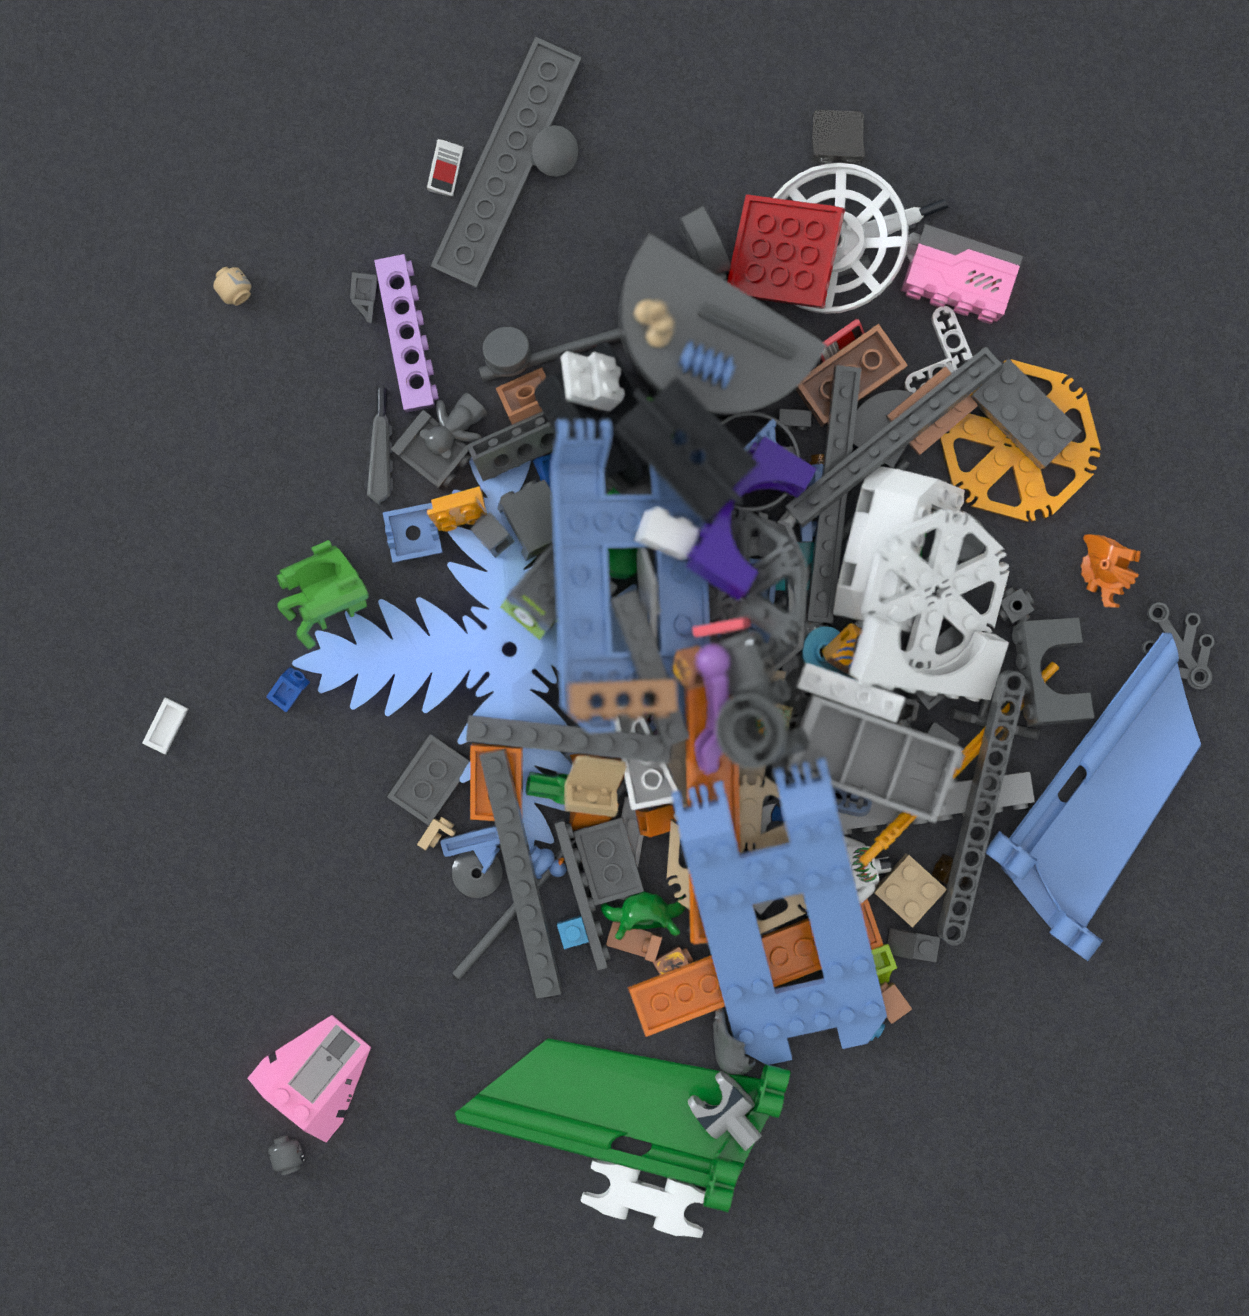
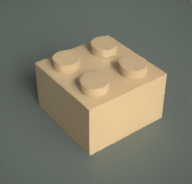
M905 854L891 869V872H888L878 883L874 893L913 927L947 889L910 855Z

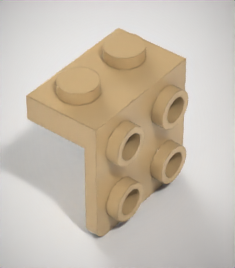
M590 756L576 757L564 785L565 811L615 817L618 811L617 788L626 771V763L615 759H601Z

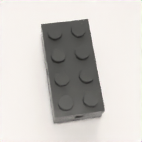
M1008 358L1002 364L1003 369L981 385L971 397L978 404L977 407L1041 470L1081 430Z

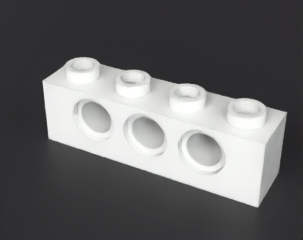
M804 663L796 685L797 688L893 722L897 721L905 699L873 686L866 687L860 685L856 680L808 663Z

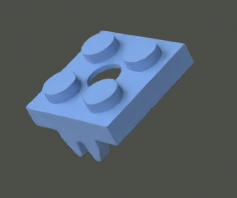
M432 503L383 512L385 532L393 563L443 553L439 530L427 514V510L433 508ZM417 526L420 529L421 535L417 540L412 541L406 537L408 527Z

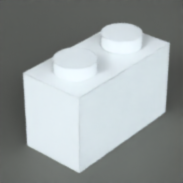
M656 507L655 509L645 511L634 541L676 559H688L686 555L695 543L700 529L692 526L693 522L688 519L679 517L677 520L670 517V512Z

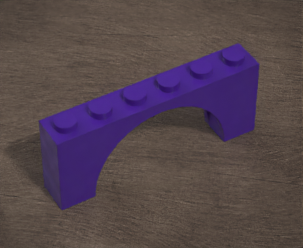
M764 436L759 443L754 441L747 451L759 464L732 489L740 497L759 489H774L798 498L806 489L817 469ZM731 498L713 515L714 519L711 524L706 523L698 535L702 539L698 545L694 543L687 553L686 557L690 560L685 567L739 601L749 589L758 571L742 558L732 539L730 518L735 501Z

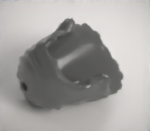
M726 1007L717 1009L715 1021L712 1023L717 1063L720 1069L728 1074L741 1075L747 1073L755 1066L756 1059L745 1054V1042L737 1041L733 1037Z

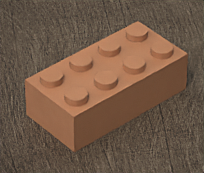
M877 324L813 369L795 390L809 410L812 411L821 427L828 424L834 365L862 368L858 402L905 370L908 365L880 325Z

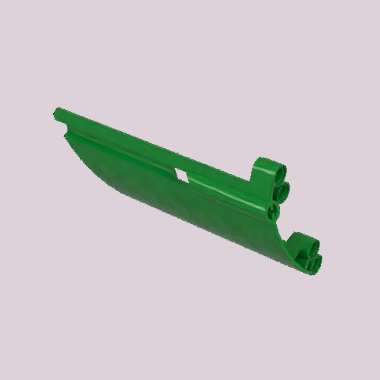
M549 1038L455 1112L458 1123L706 1187L703 1206L729 1212L737 1178L753 1147L751 1145L745 1151L728 1130L718 1139L713 1138L699 1123L689 1107L688 1099L692 1095H696L710 1105H720L723 1098L722 1091L715 1078V1075L720 1071ZM765 1064L760 1079L728 1074L743 1087L754 1101L755 1106L745 1116L759 1133L769 1116L779 1118L784 1094L789 1082L790 1070ZM627 1136L652 1144V1147L646 1154L638 1156L612 1149L611 1144L616 1138Z

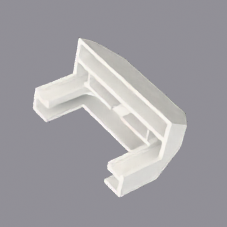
M878 467L864 479L837 585L833 615L865 622V619L861 617L863 614L861 607L874 555L877 553L882 558L884 556L879 553V546L888 550L890 542L886 539L887 536L897 540L896 536L891 532L931 515L930 510L949 509L956 515L963 505L965 490L939 479L887 467ZM925 533L913 538L910 544L911 549L918 556L924 544ZM890 569L884 575L879 601L903 592L911 586L893 569ZM915 616L898 624L901 626V633L911 634Z

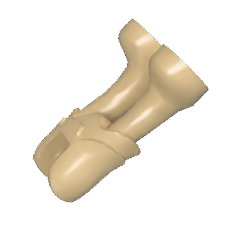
M644 300L640 302L635 308L634 316L639 323L648 324L651 327L646 335L648 344L655 348L664 347L670 342L673 335L674 322L672 317H669L667 308L662 301Z

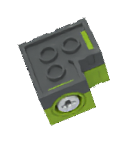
M554 541L510 591L500 606L501 609L539 640L554 622H557ZM611 581L609 582L610 596L617 588Z

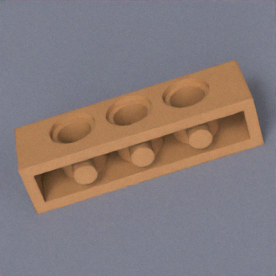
M676 679L567 683L568 715L575 716V721L591 720V715H601L602 720L617 719V714H628V718H644V713H654V717H670V712H677ZM650 691L654 695V702L650 706H645L642 702V697L644 693ZM624 692L628 696V703L620 708L616 704V697ZM593 694H599L602 698L601 706L593 709L589 704V699Z

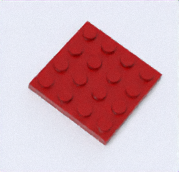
M746 194L727 283L753 299L824 309L845 209L838 206Z

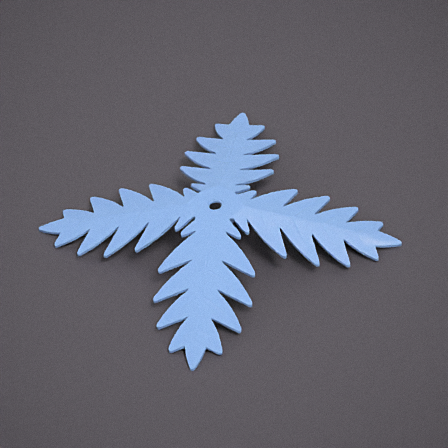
M471 458L469 463L481 489L488 497H484L487 514L491 513L515 541L494 558L471 530L457 527L455 530L447 531L470 558L487 570V572L453 562L447 564L462 586L478 601L489 608V610L475 606L471 608L473 614L487 625V629L483 630L471 618L464 616L463 621L468 631V634H466L445 612L418 597L416 602L430 636H428L407 614L387 601L380 599L378 603L393 640L371 621L354 613L353 617H350L347 611H345V616L357 645L340 636L317 630L315 636L321 649L297 658L292 664L300 669L322 674L318 688L319 693H324L341 686L358 674L350 708L353 710L376 695L395 674L385 709L386 716H390L401 708L418 691L431 672L432 677L422 709L424 713H428L440 704L456 688L469 670L467 688H472L485 672H489L490 676L479 687L476 696L481 697L492 691L494 693L478 708L473 716L568 726L552 707L530 691V689L544 693L549 691L548 687L532 674L533 669H537L551 683L557 682L551 667L553 665L559 671L557 622L539 640L500 608L510 591L530 569L524 570V568L536 558L525 560L521 553L523 548L504 513H500L497 509L499 500H501L500 498L510 491L516 493L521 489L529 471L531 460L483 482ZM453 490V491H452V494L457 493V492H461V491H460V490ZM632 584L618 596L636 590L637 586ZM610 602L612 653L628 652ZM506 642H513L517 646V652L512 657H506L502 653V646ZM468 723L458 739V744L468 742L466 741ZM523 747L522 819L529 849L534 846L535 840L549 844L554 842L545 818L534 803L565 811V805L556 803L552 799L526 795L527 777L530 772L543 774L534 767L535 765L569 775L572 765L560 751ZM470 762L460 777L461 783L470 780Z

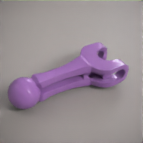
M714 644L703 647L696 657V666L703 675L708 700L706 729L698 736L695 742L698 766L705 774L718 770L719 757L723 751L716 737V720L721 708L728 702V677L725 673L729 668L730 658L723 647Z

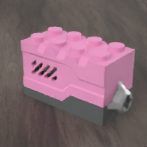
M925 224L920 234L913 232L909 235L906 255L910 264L901 291L906 292L907 297L915 300H920L921 296L929 298L930 304L936 307L944 308L945 304L955 307L954 312L960 315L968 316L969 312L979 315L978 320L992 324L993 321L997 322L1005 313L1023 256Z

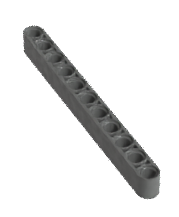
M1013 670L1002 671L995 685L937 925L938 936L950 945L960 944L966 936L1026 688L1025 677ZM1011 676H1015L1016 684L1013 688L1009 689L1007 680ZM1005 701H1009L1010 709L1007 713L1003 714L1001 712V705ZM999 726H1003V736L996 739L995 730ZM997 751V761L990 764L989 755ZM991 776V786L986 789L983 788V780ZM985 801V810L982 813H977V805ZM979 826V835L971 838V830ZM973 851V860L969 863H965V855L968 852ZM967 876V885L959 888L958 882L960 878ZM961 901V909L958 912H953L952 907L954 903ZM951 926H955V934L951 937H947V929Z

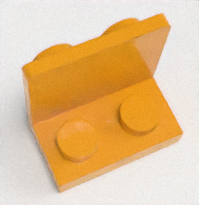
M480 486L432 499L433 508L427 510L428 517L439 531H452L457 526L466 523L473 525L478 518L487 515L483 492Z

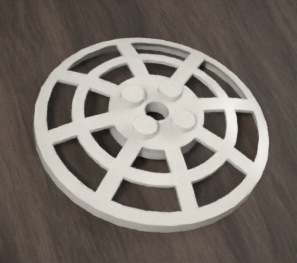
M823 164L796 175L774 195L773 198L786 200L790 196L793 201L815 204L835 198V206L843 207L844 209L846 198L858 201L867 207L858 217L848 212L844 213L840 232L842 241L837 246L824 309L800 305L795 306L811 312L824 314L853 310L869 303L880 295L893 281L906 256L909 226L900 198L881 176L867 168L854 164ZM836 174V189L820 192L808 200L797 190L804 183L817 177ZM846 174L868 179L878 185L882 191L871 201L858 192L846 190ZM889 198L894 203L899 214L902 236L888 237L886 222L879 209ZM874 215L879 226L880 237L866 238L863 225ZM900 247L899 256L894 268L887 279L880 285L872 275L882 263L886 248ZM865 248H879L874 262L867 270L859 261ZM852 268L859 276L849 283L837 285L838 272ZM863 283L872 291L868 296L854 303L832 307L835 293L852 290Z

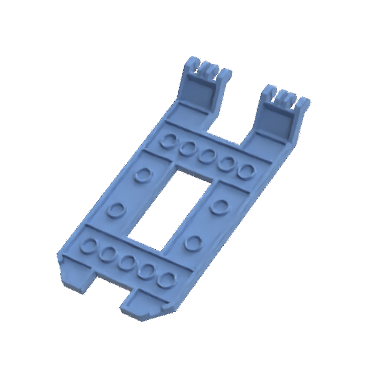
M558 420L557 437L550 465L561 708L567 714V683L639 680L629 652L612 653L607 548H650L634 540L644 512L656 507L670 512L669 516L677 520L681 517L692 521V526L700 529L699 533L705 525V522L694 513L688 504L676 494L675 490L658 475V472L651 465V495H605L604 467L612 437L610 420H601L599 422V440H593L594 422L592 420L585 421L584 429L582 420L574 422V440H568V421ZM677 430L672 441L676 445H683L686 443L688 436L684 431ZM699 449L694 450L690 455L691 462L696 465L702 464L706 458L705 453ZM700 536L696 538L695 544L697 545L702 539ZM654 549L657 599L661 608V613L657 615L658 651L668 679H676L677 704L685 723V687L671 670L676 651L699 646L702 649L707 645H711L710 635L696 637L693 634L692 628L710 624L708 581L685 567L690 560L689 558L679 560ZM624 692L618 694L616 704L627 705L628 696ZM593 694L589 699V704L593 709L600 707L602 704V698L599 694ZM643 695V704H648L645 696ZM591 715V720L575 721L587 733L616 732L615 719L602 720L601 715Z
M825 757L816 760L818 770L821 773V777L811 779V769L807 761L802 762L806 778L801 781L797 764H792L791 771L795 778V783H785V774L782 767L774 769L784 820L790 843L740 854L723 780L714 783L715 792L718 795V800L709 802L708 790L705 784L699 785L703 800L701 804L698 802L695 787L688 789L693 806H683L681 791L671 792L682 847L733 1037L737 1041L745 1042V1054L768 1065L792 1060V1053L788 1042L789 1037L837 1027L842 1049L867 1044L887 1017ZM803 893L824 979L775 989L753 904Z

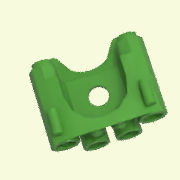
M329 540L312 547L313 556L279 570L280 574L276 575L282 589L287 588L291 590L299 586L301 593L281 599L277 605L279 611L289 621L296 617V613L291 608L297 605L303 606L299 608L303 622L297 630V637L308 649L315 645V641L308 634L314 623L318 622L324 630L327 628L324 618L343 609L347 611L350 617H353L355 612L367 607L365 600L368 599V593L363 582L340 549L336 546L332 547Z

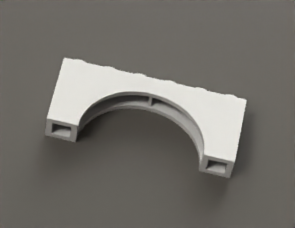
M866 615L849 672L858 680V684L866 687H872L873 684H877L888 690H894L895 687H899L910 693H916V690H921L932 696L943 693L945 696L958 699L959 696H965V698L979 702L980 699L991 700L1009 642L996 634L974 631L966 648L953 660L933 668H917L908 665L902 656L899 644L901 626L886 617Z

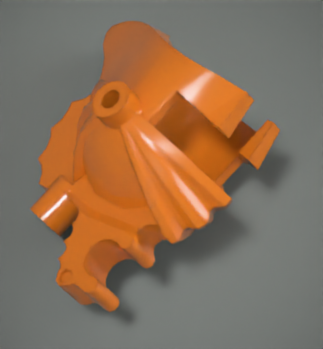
M1084 535L1083 538L1088 547V555L1083 557L1081 575L1084 577L1085 582H1088L1086 589L1096 593L1098 586L1102 588L1101 596L1104 607L1119 608L1120 605L1114 603L1113 596L1115 594L1123 595V588L1129 589L1130 585L1135 583V578L1139 574L1129 569L1128 566L1130 561L1139 562L1141 551L1130 550L1105 536Z

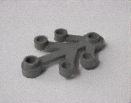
M1161 602L1151 604L1147 610L1148 618L1152 622L1158 623L1164 633L1172 634L1179 659L1187 667V669L1179 668L1181 678L1187 679L1188 684L1194 689L1208 687L1212 681V672L1207 667L1210 649L1215 642L1213 636L1203 634L1198 638L1197 643L1200 647L1197 663L1191 655L1196 628L1201 622L1200 616L1197 613L1185 615L1184 624L1186 628L1182 641L1168 620L1169 608L1167 605ZM1155 608H1158L1161 611V616L1159 618H1156L1153 615V610ZM1191 615L1196 618L1194 625H1190L1188 622V618ZM1204 637L1210 639V644L1207 647L1202 644ZM1148 640L1142 644L1141 650L1145 655L1148 653L1146 645L1148 643L1154 645L1155 641ZM1197 672L1203 675L1202 680L1199 682L1195 680Z

